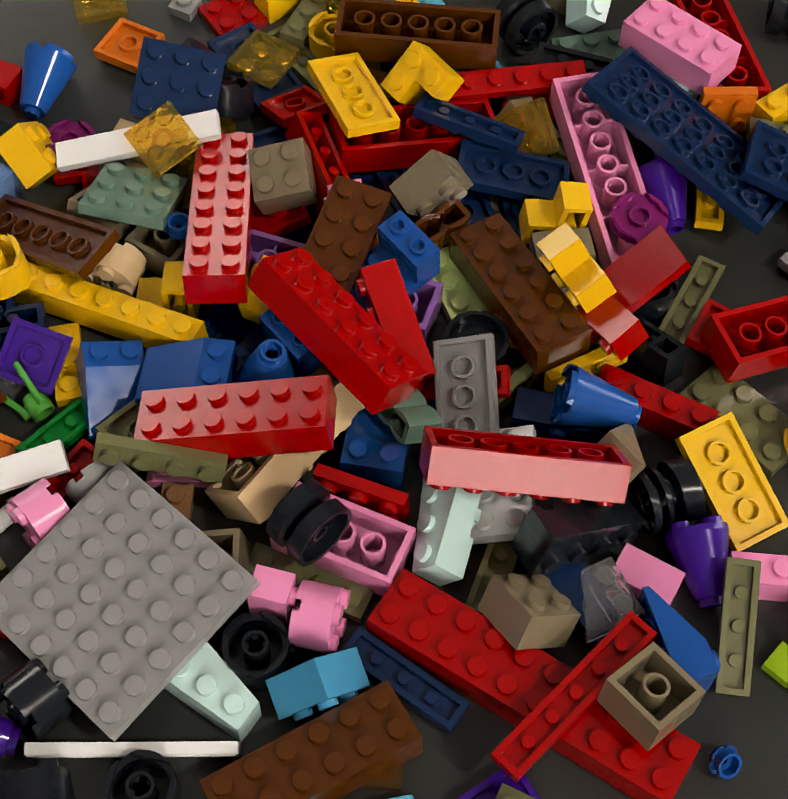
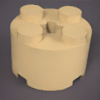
M125 242L124 246L115 243L111 251L105 255L85 281L133 297L139 284V278H142L145 272L146 258L135 246L128 242Z

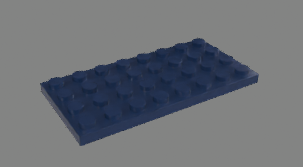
M630 46L587 81L581 89L592 103L602 107L614 121L620 122L630 130L631 134L636 139L642 140L647 144L655 155L664 158L670 163L678 174L687 177L696 185L700 192L710 196L718 203L722 210L738 219L745 229L758 235L785 202V200L774 197L771 193L750 185L739 178L749 142L633 47Z

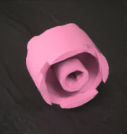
M45 478L40 479L9 500L10 504L5 507L11 520L15 524L18 522L26 530L22 536L31 549L71 511L58 492L51 495L46 489L51 484Z
M303 580L295 598L299 599L296 610L292 609L288 631L290 645L325 654L337 652L339 638H343L346 629L347 618L342 616L343 610L348 608L351 590L320 582Z

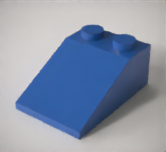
M203 337L147 348L134 399L135 403H140L142 391L234 383L238 364L235 341Z
M142 340L87 341L80 343L76 366L89 439H96V426L135 399L145 359Z
M364 408L353 417L352 423L348 427L340 459V471L393 489L402 490L410 444L403 445L399 443L393 436L390 426L384 424L378 414L372 415Z
M643 587L633 612L657 632L656 638L653 641L707 693L720 672V661L716 651L711 650L707 640L651 587Z

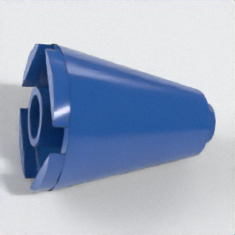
M32 41L26 45L24 50L19 108L24 116L33 120L46 116L77 68V62L73 63L74 57L69 52L48 42L45 47L39 46V41Z
M566 365L561 374L566 379L562 385L557 384L552 401L551 417H555L552 421L553 424L559 426L616 428L625 423L631 426L633 423H638L642 407L638 405L637 398L577 365Z

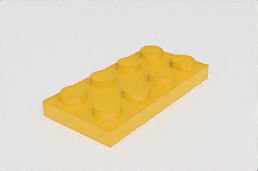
M358 52L307 61L308 73L347 138L399 129L400 118Z
M732 411L674 439L682 456L689 460L697 472L703 487L705 500L713 516L721 515L722 521L728 523L729 547L731 551H742L788 527V519Z

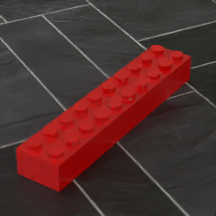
M405 568L398 574L367 619V631L410 662L516 727L573 670V668L541 649L515 650L484 615ZM596 700L551 748L633 799H673L701 744L674 729L651 750L647 751Z

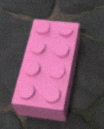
M667 0L645 1L623 21L618 43L619 46L626 50L630 46L633 47L663 73L701 95L703 87H716L735 69L742 47L740 43Z
M298 481L295 487L302 484V482ZM330 494L331 499L336 498L351 511L352 518L348 528L334 547L311 565L374 590L375 594L383 597L398 574L406 566L415 546L416 528ZM270 538L272 549L287 554V546L281 547Z

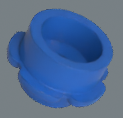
M182 212L171 214L167 219L165 232L176 240L186 238L189 216Z
M729 744L724 747L719 746L715 748L709 757L708 767L710 772L724 779L736 776L742 767V758L736 753L737 749Z

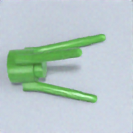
M14 362L13 366L30 393L22 400L24 408L8 396H6L8 400L4 403L17 411L25 421L32 417L35 422H40L54 411L53 402L46 393L36 389L19 362Z

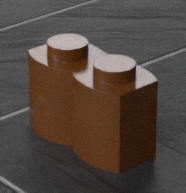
M454 199L441 205L436 213L421 217L416 221L415 225L441 250L443 245L449 244V233L468 226L471 214L459 199Z

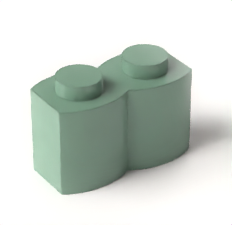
M415 389L409 399L377 413L382 422L390 426L395 439L403 445L421 443L424 425L442 426L440 415L433 407L427 405L425 397L418 389Z

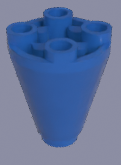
M267 339L262 342L240 366L235 383L295 378L296 376L285 346L276 339Z

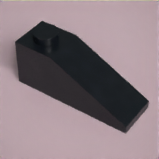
M633 312L632 314L640 320L649 338L628 356L641 373L664 387L683 375L688 347Z

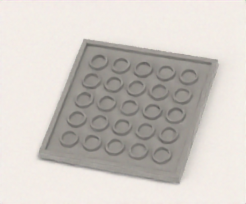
M119 461L0 582V630L30 660L34 657L39 658L48 670L46 675L54 683L57 680L61 681L70 692L68 697L110 739L116 741L260 583L122 461Z

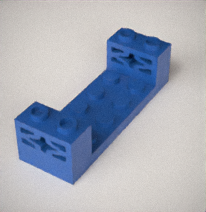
M401 210L377 227L379 245L369 252L363 267L395 258L409 296L440 273V249ZM354 286L351 294L355 301L365 310L368 307L365 298L358 295L356 286ZM270 309L259 316L264 338L266 340H279L285 346L293 370L299 377L308 376L323 364Z

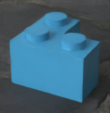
M357 647L313 658L265 680L278 719L281 720L293 716L295 722L314 715L312 710L314 707H318L319 711L338 705L339 702L343 704L358 696L359 690L370 686Z

